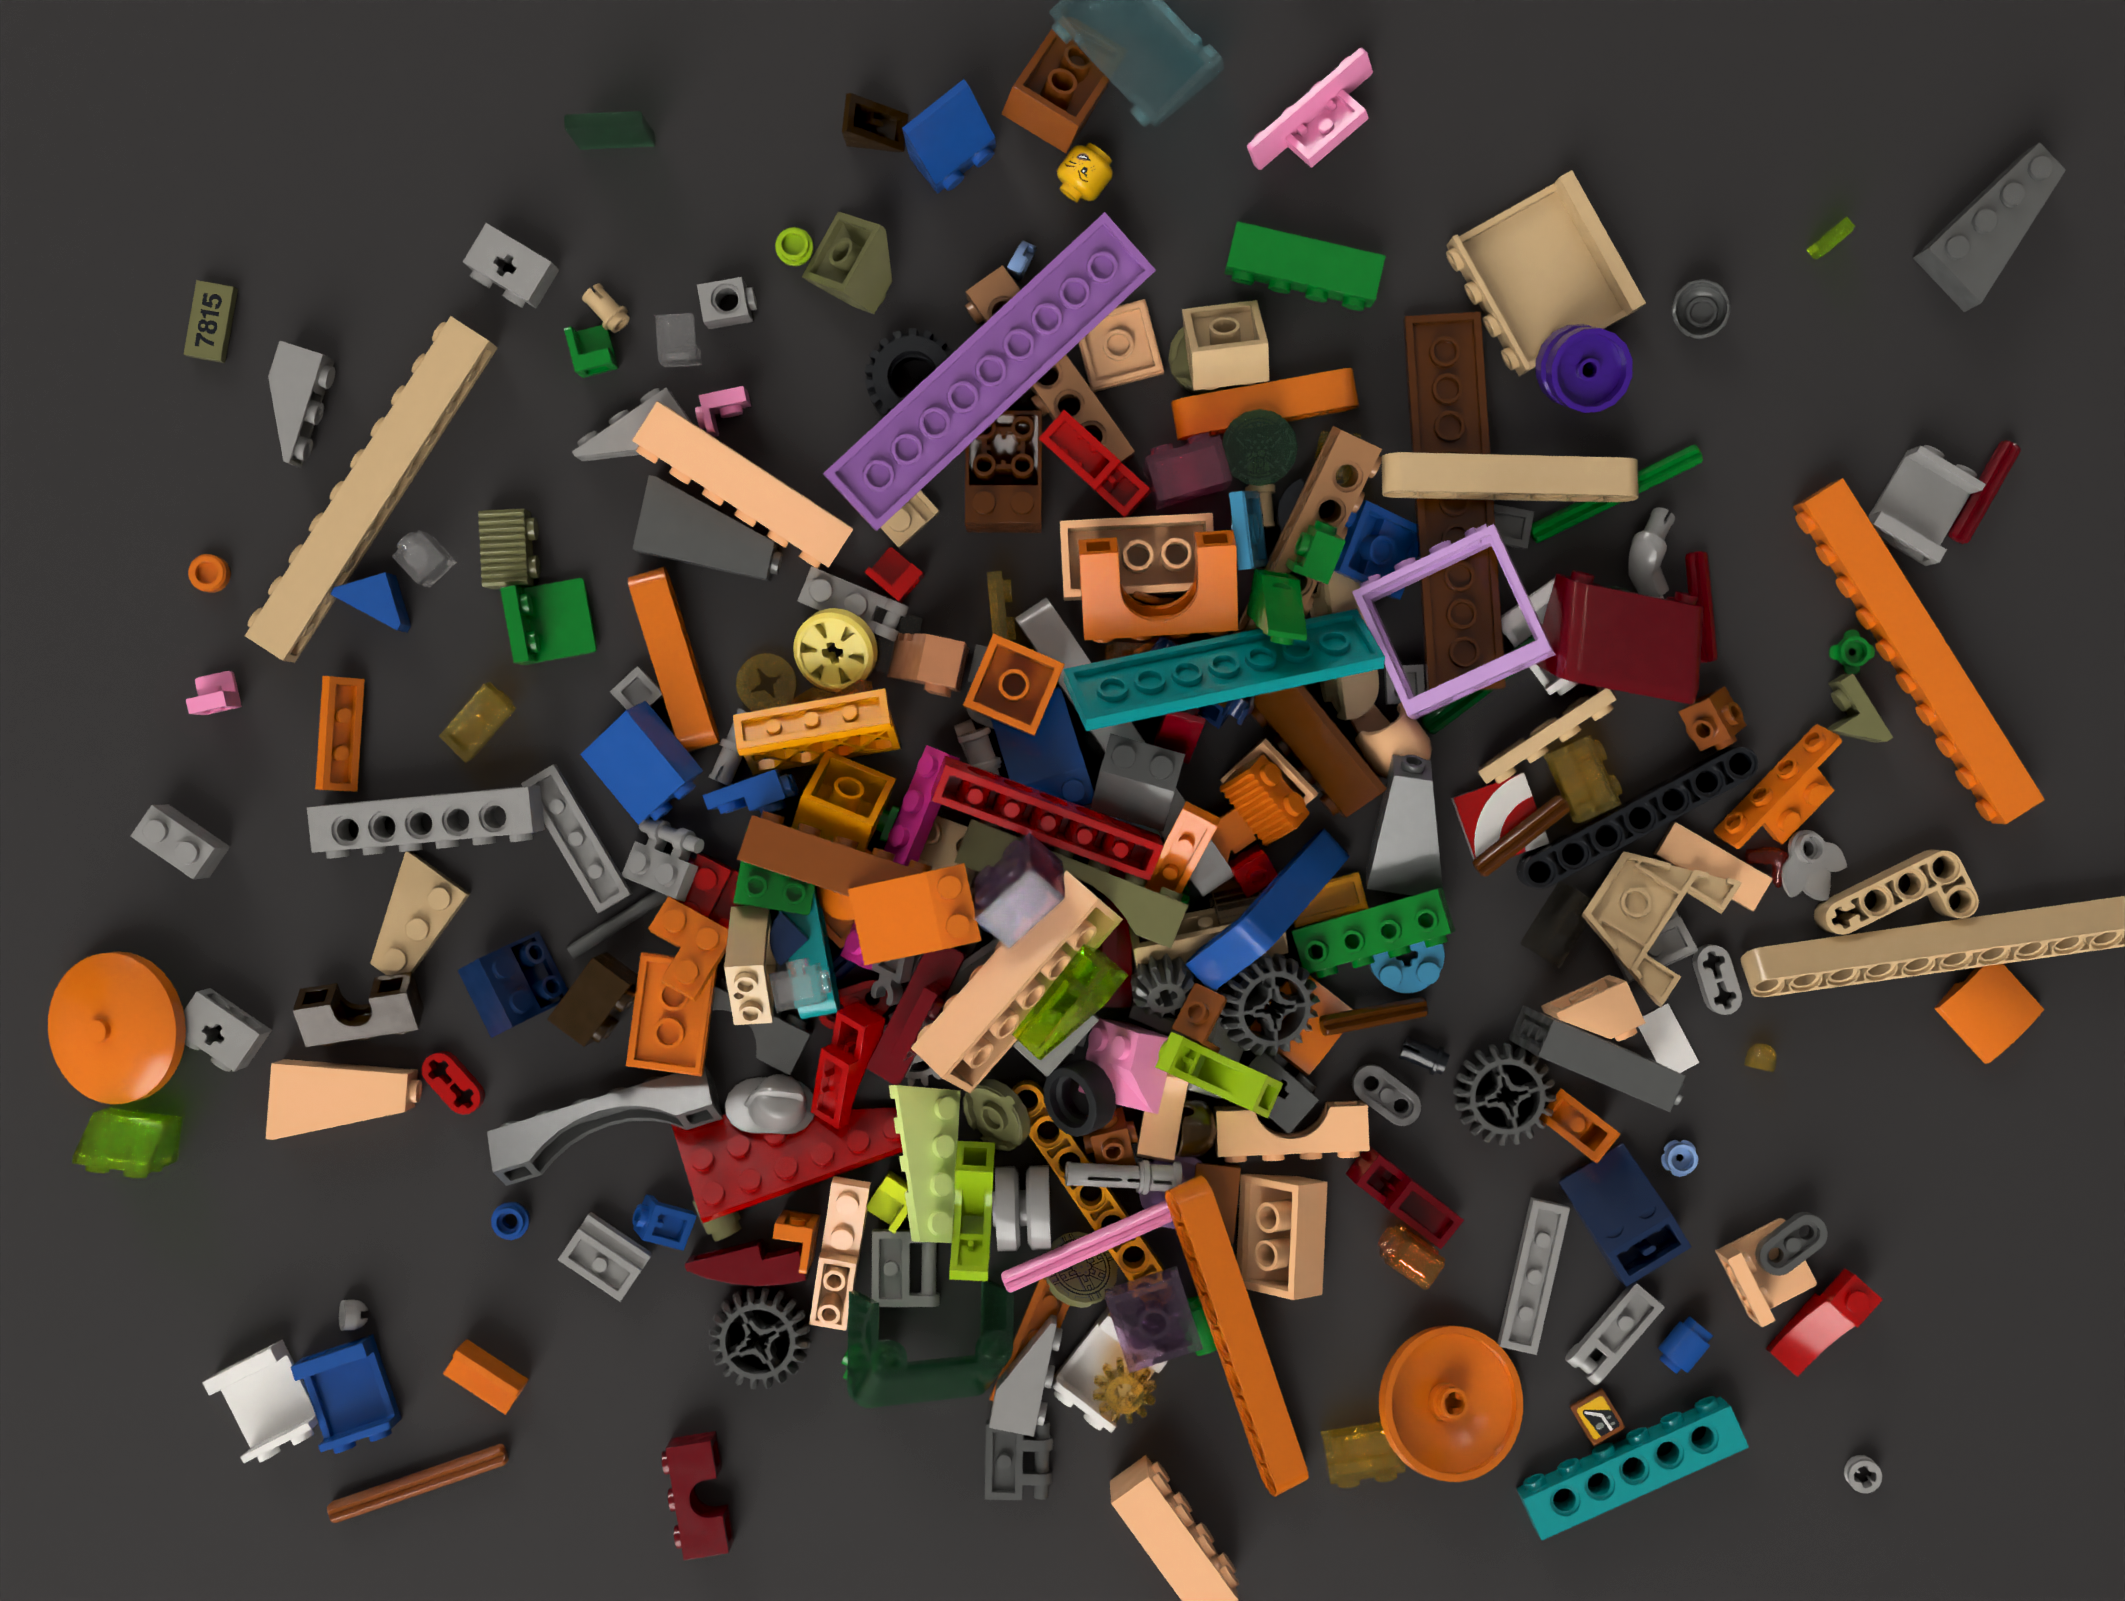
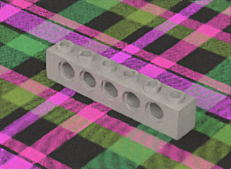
M540 785L307 807L312 853L326 852L327 859L350 856L349 849L362 848L363 855L386 853V846L399 845V852L423 850L422 843L435 842L436 849L458 847L459 839L472 838L473 845L496 843L495 836L509 835L510 842L533 840L532 833L545 830ZM497 806L503 808L506 813V821L503 826L499 825L494 818V811ZM461 809L469 816V824L466 829L462 828L458 823L457 817ZM424 813L428 814L432 820V828L429 832L424 830L421 825V818ZM387 817L392 818L395 823L393 835H390L385 829ZM351 820L356 822L359 828L356 839L349 833L348 827Z

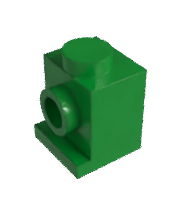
M1316 520L1314 526L1309 525L1307 532H1302L1298 537L1294 549V554L1297 555L1296 560L1288 558L1286 566L1295 573L1329 584L1346 541L1336 534L1337 527Z

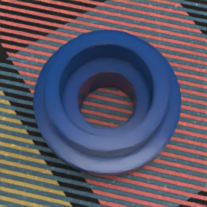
M517 1202L501 1204L495 1209L491 1217V1225L494 1232L506 1240H514L521 1237L527 1231L530 1224V1216L527 1209ZM507 1214L516 1216V1226H509L506 1223L505 1218Z

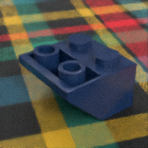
M539 931L482 956L457 970L491 1038L557 1006L568 992Z

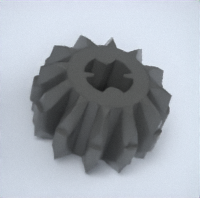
M1166 953L1162 959L1156 960L1150 956L1149 964H1138L1137 973L1131 975L1133 1000L1137 1007H1142L1146 1016L1155 1012L1160 1019L1165 1013L1169 1012L1176 1016L1178 1008L1183 1007L1195 984V977L1184 965L1185 962L1181 957L1171 960Z

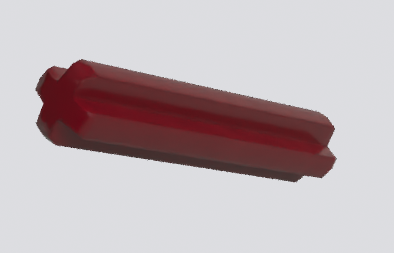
M2009 440L2001 441L1978 479L1986 484L1982 491L1970 494L1948 532V536L1952 540L1960 544L1970 542L2021 452V448L2017 444Z
M1705 551L1690 552L1685 556L1688 592L1698 596L1697 603L1704 606L1701 663L1714 662L1717 660L1718 654L1708 554Z

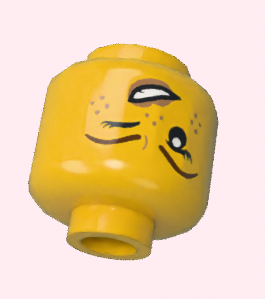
M1088 143L1086 146H1074L1057 169V176L1063 183L1059 188L1060 191L1074 202H1078L1080 198L1086 201L1096 200L1112 179L1111 158L1092 143Z

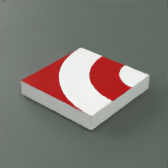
M1524 773L1511 776L1499 784L1494 782L1451 798L1473 860L1537 810ZM1544 831L1514 856L1549 844L1546 832Z

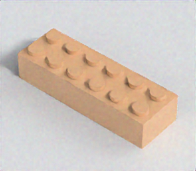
M1066 870L1062 876L1055 878L1049 884L1046 894L1036 906H1032L1024 912L1020 920L1021 923L1014 931L997 943L995 952L986 963L978 966L971 973L969 982L964 988L946 1001L943 1012L936 1020L926 1025L919 1032L917 1041L911 1049L942 1079L971 1093L1123 919Z

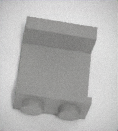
M1920 445L1907 450L1868 516L1882 541L1924 566L1940 563L1947 549L1940 545L1970 494L1982 491L1986 485L1976 478L1977 474L1975 471L1964 465L1957 464L1955 466L1943 459L1945 455L1940 450L1929 445Z

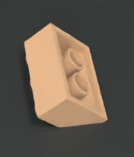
M1240 1175L1237 1263L1246 1289L1290 1300L1322 1295L1327 1181L1300 1176Z

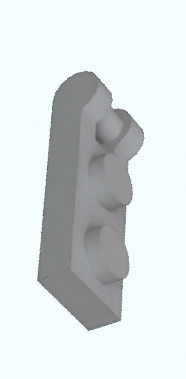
M812 566L797 600L819 611L829 608L850 611L863 619L874 634L895 642L899 633L896 628L901 616L905 618L909 609L904 604ZM878 607L887 610L882 624L873 621Z
M1636 1282L1630 1284L1583 1339L1568 1351L1565 1360L1574 1368L1580 1367L1586 1373L1585 1377L1594 1385L1599 1384L1665 1307ZM1595 1348L1603 1353L1602 1357L1597 1361H1594L1589 1356Z

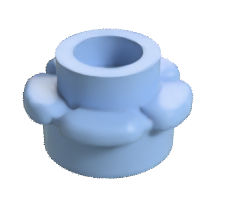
M1672 1140L1665 1145V1152L1661 1156V1163L1664 1169L1670 1170L1674 1176L1682 1177L1691 1173L1696 1168L1699 1158L1696 1148L1691 1142L1687 1140H1682L1681 1142ZM1678 1154H1681L1683 1156V1159L1681 1161H1677L1676 1156Z

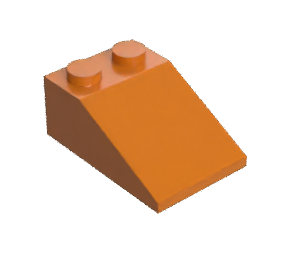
M964 863L848 889L864 965L982 941Z

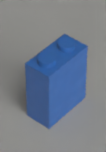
M646 701L626 710L580 754L638 825L650 817L657 821L673 808L669 802L675 797L680 800L696 787L693 780L703 772L702 768Z

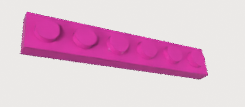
M926 745L884 847V851L895 854L893 862L905 866L909 865L910 860L918 862L941 804L931 801V790L944 756L960 760V758ZM854 921L840 956L862 968L871 970L872 964L864 965Z

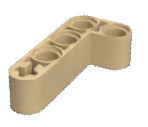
M1930 849L1829 897L1827 901H1822L1814 911V920L1817 926L1825 932L1845 935L1925 896L1928 897L1932 907L1940 915L1962 919L1970 917L1976 912L1979 899L1959 857L1951 851ZM1940 857L1943 861L1944 869L1939 876H1936L1933 872V863ZM1907 874L1910 879V887L1905 893H1902L1898 885L1901 876ZM1872 890L1876 894L1877 900L1875 906L1868 910L1864 900L1866 894ZM1957 891L1960 896V904L1953 910L1950 907L1949 899ZM1835 910H1839V911H1849V910H1852V911L1854 912V913H1850V912L1843 913V914H1841V915H1839V916L1837 917L1838 924H1837V923H1832V919L1836 917V912H1835Z

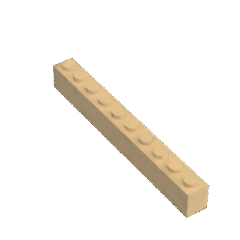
M450 316L447 322H442L436 328L432 336V341L434 342L426 354L423 353L416 359L411 370L413 373L406 386H400L394 393L391 400L392 408L385 418L381 417L374 424L370 434L372 439L365 450L360 449L355 454L350 463L352 470L345 481H340L335 485L329 497L332 501L324 513H319L313 519L309 527L311 533L303 545L300 544L293 550L289 557V568L283 577L279 576L274 580L268 590L269 599L263 608H258L252 614L248 621V627L250 628L245 637L282 661L296 662L336 600V597L331 595L333 588L347 583L498 348L452 316Z

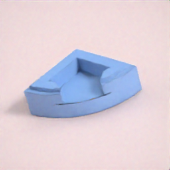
M1024 240L1020 243L1007 266V271L1011 277L1019 281L1023 279L1037 250L1035 249L1036 246Z

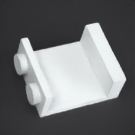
M283 1340L215 1373L202 1382L209 1396L220 1390L222 1391L250 1446V1449L241 1456L243 1463L256 1457L259 1462H263L281 1451L279 1446L291 1440L293 1445L301 1443L314 1435L312 1428L318 1424L303 1379L294 1380L290 1367L295 1363Z

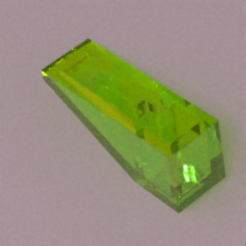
M1084 944L1012 1035L1037 1059L1042 1060L1099 1011L1128 977V974L1102 951Z

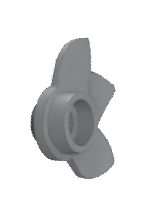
M1797 831L1789 840V857L1782 867L1781 877L1784 890L1789 897H1795L1803 891L1815 900L1827 901L1831 888V872H1838L1847 868L1845 857L1836 844L1825 842L1814 831ZM1803 845L1806 846V853H1804Z

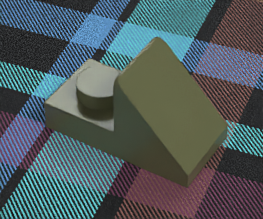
M1853 673L1840 675L1828 683L1833 690L1831 693L1833 702L1842 712L1846 711L1848 715L1826 729L1838 735L1870 742H1888L1893 738Z

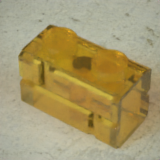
M1584 735L1543 755L1561 796L1571 808L1569 814L1573 822H1584L1621 805L1618 795L1622 794L1621 785L1613 773L1608 775L1602 762L1607 760V755L1598 739L1593 741L1591 735Z
M1381 1421L1320 1431L1327 1475L1331 1484L1338 1483L1340 1488H1352L1358 1486L1361 1479L1375 1477V1481L1388 1482L1395 1480L1397 1473L1406 1472L1405 1463L1390 1446L1384 1434Z

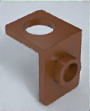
M1195 983L1171 1029L1219 1053L1221 1048L1207 1039L1227 1002V998Z

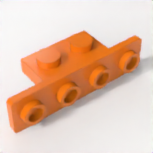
M1818 724L1814 725L1714 829L1716 836L1734 848L1740 849L1763 826L1775 841L1783 845L1835 791L1818 767L1843 742L1840 736Z

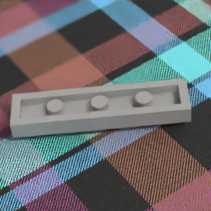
M557 764L549 766L522 782V786L540 785L544 824L596 912L601 913L632 895V891L621 876L619 869Z
M1530 1198L1497 1342L1500 1347L1537 1355L1570 1212V1207L1567 1205Z

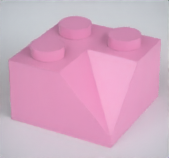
M1099 1018V1021L1093 1026L1089 1034V1044L1085 1060L1094 1062L1104 1070L1112 1083L1117 1105L1158 1114L1167 1072L1155 1066L1159 1060L1160 1048L1168 1040V1036L1131 1023ZM1079 1084L1078 1091L1085 1094L1084 1090Z

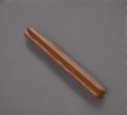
M498 1444L334 1500L327 1506L330 1521L338 1523L504 1466L509 1461L506 1447L503 1444Z

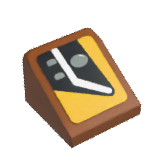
M1602 1388L1569 1406L1592 1445L1602 1442L1625 1428L1622 1419Z

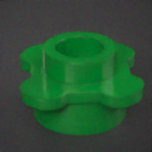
M1853 629L1847 630L1843 635V639L1837 645H1832L1829 648V657L1832 660H1838L1844 666L1846 674H1857L1860 671V666L1864 665L1875 655L1874 647L1867 640L1860 637L1857 630ZM1850 649H1854L1855 654L1853 656L1849 655Z

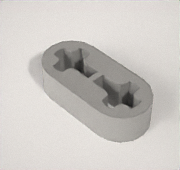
M1712 944L1699 947L1698 951L1693 955L1692 962L1706 1006L1711 1011L1722 1015L1736 1012L1741 1006L1742 993L1728 952L1724 948ZM1709 952L1714 956L1720 957V961L1715 963L1718 976H1714L1711 968L1703 966V962L1708 960L1707 953ZM1719 982L1723 991L1731 992V997L1726 999L1727 1006L1725 1007L1723 1004L1714 1001V998L1720 994L1717 986Z

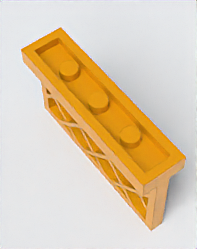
M885 688L733 715L737 751L740 756L744 755L753 775L766 773L774 769H790L818 764L826 750L845 758H852L901 749Z

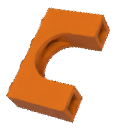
M1233 530L1194 532L1195 577L1188 591L1176 601L1158 606L1147 605L1134 600L1122 587L1117 537L1078 540L1084 640L1107 643L1115 638H1132L1142 641L1148 640L1152 636L1169 635L1173 638H1184L1194 633H1208L1220 636L1227 634L1229 631H1238L1237 549Z

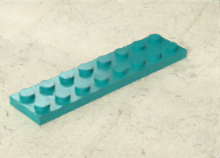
M1352 609L1305 619L1307 640L1294 639L1293 645L1271 642L1270 636L1263 634L1260 628L1063 669V677L1086 731L1383 669L1385 655L1358 610Z

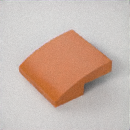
M2004 964L1976 967L1965 981L1954 984L1934 1008L1984 1064L1990 1063L2005 1051L2045 1010Z
M1310 975L1308 979L1314 981L1317 986L1312 993L1318 996L1320 1002L1311 1006L1313 1010L1317 1011L1319 1017L1309 1018L1307 1021L1313 1031H1301L1300 1035L1303 1043L1291 1040L1290 1052H1285L1280 1047L1277 1051L1280 1056L1306 1076L1311 1074L1342 1035V1033L1328 1036L1323 1035L1319 1025V1018L1323 1015L1353 1010ZM1287 980L1279 989L1280 992L1286 995L1291 994ZM1257 1018L1249 1027L1252 1031H1261V1024L1257 1022Z

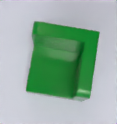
M602 325L576 331L572 326L564 328L574 370L579 376L585 378L619 369L609 330H605Z

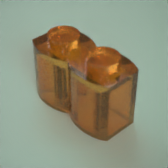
M1397 1224L1394 1228L1389 1226L1378 1241V1246H1380L1379 1255L1384 1258L1385 1264L1424 1290L1430 1288L1445 1265V1258L1439 1254L1438 1249L1401 1224Z

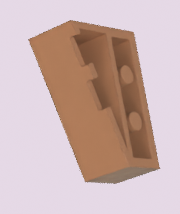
M898 633L894 642L887 677L925 685L924 690L926 692L950 698L952 691H961L970 648L963 641L935 635Z

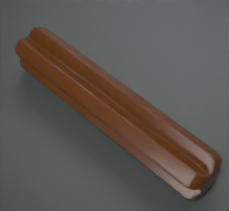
M1555 795L1476 857L1472 862L1475 869L1480 875L1484 877L1489 876L1570 812L1569 804L1562 796Z
M1416 997L1323 1015L1319 1018V1025L1322 1034L1328 1036L1425 1017L1428 1014V1007L1424 997Z

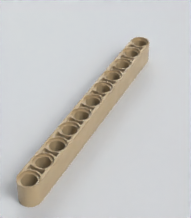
M2125 896L1765 946L1747 951L1740 960L1751 994L1756 997H1771L2125 947Z

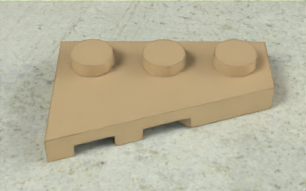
M405 852L370 964L385 975L411 971L414 973L470 893L414 852Z

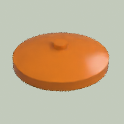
M108 952L92 955L70 968L55 989L48 1014L50 1047L64 1077L75 1089L88 1098L105 1104H125L142 1100L159 1091L170 1080L182 1058L186 1038V1025L180 998L165 973L144 957L128 952Z
M1443 1325L1431 1327L1410 1337L1397 1349L1390 1359L1383 1374L1379 1391L1380 1420L1384 1434L1393 1451L1414 1471L1446 1482L1472 1480L1495 1468L1506 1457L1516 1441L1523 1416L1521 1382L1517 1370L1507 1353L1487 1335L1461 1326Z

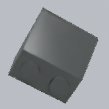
M1110 733L1090 809L1110 817L1164 832L1185 754Z

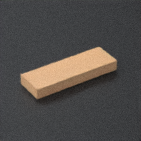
M1677 822L1670 824L1653 853L1676 867L1692 871L1696 869L1707 872L1711 876L1738 880L1742 884L1731 900L1750 911L1756 909L1773 878Z

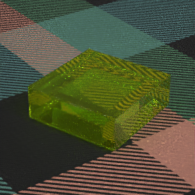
M1846 216L1806 250L1814 260L1816 258L1819 259L1854 230L1855 225Z

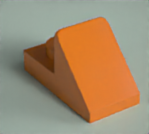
M1562 1088L1556 1094V1101L1550 1102L1546 1106L1553 1110V1115L1547 1116L1542 1113L1539 1117L1546 1125L1595 1163L1601 1160L1620 1136L1617 1130Z

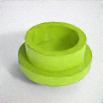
M791 227L783 230L775 243L778 257L782 262L790 266H800L806 263L813 254V241L810 235L801 228Z

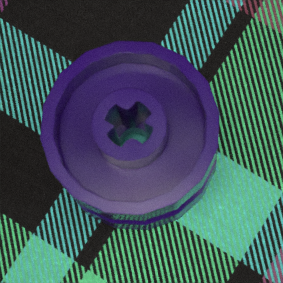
M1586 324L1566 325L1554 331L1541 345L1536 358V379L1541 391L1552 402L1583 413L1601 412L1615 405L1626 393L1632 379L1633 359L1627 344L1613 332Z

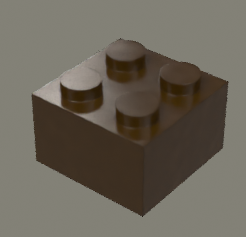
M608 952L593 957L547 1020L583 1047L594 1041L599 1044L603 1038L607 1039L620 1021L615 1018L618 1012L622 1013L625 1008L629 1009L633 1005L638 974Z

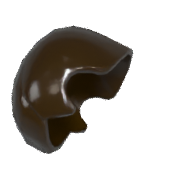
M1188 1099L1184 1103L1181 1130L1178 1135V1140L1181 1141L1180 1148L1176 1149L1175 1155L1177 1157L1202 1156L1213 1146L1216 1139L1217 1126L1211 1108L1201 1099Z

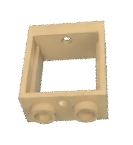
M755 906L731 907L724 970L734 1025L773 1023L778 963L770 947V932L772 928L770 909Z

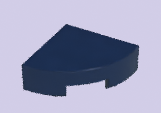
M783 911L775 919L770 932L771 951L780 966L810 939Z

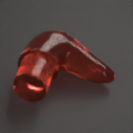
M1762 846L1757 849H1747L1746 860L1748 864H1772L1773 883L1775 887L1780 888L1782 886V867L1789 857L1783 849L1777 847Z

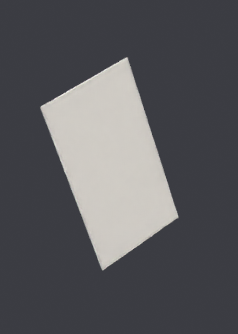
M1668 1003L1643 1016L1645 1024L1638 1028L1657 1063L1679 1073L1699 1063Z

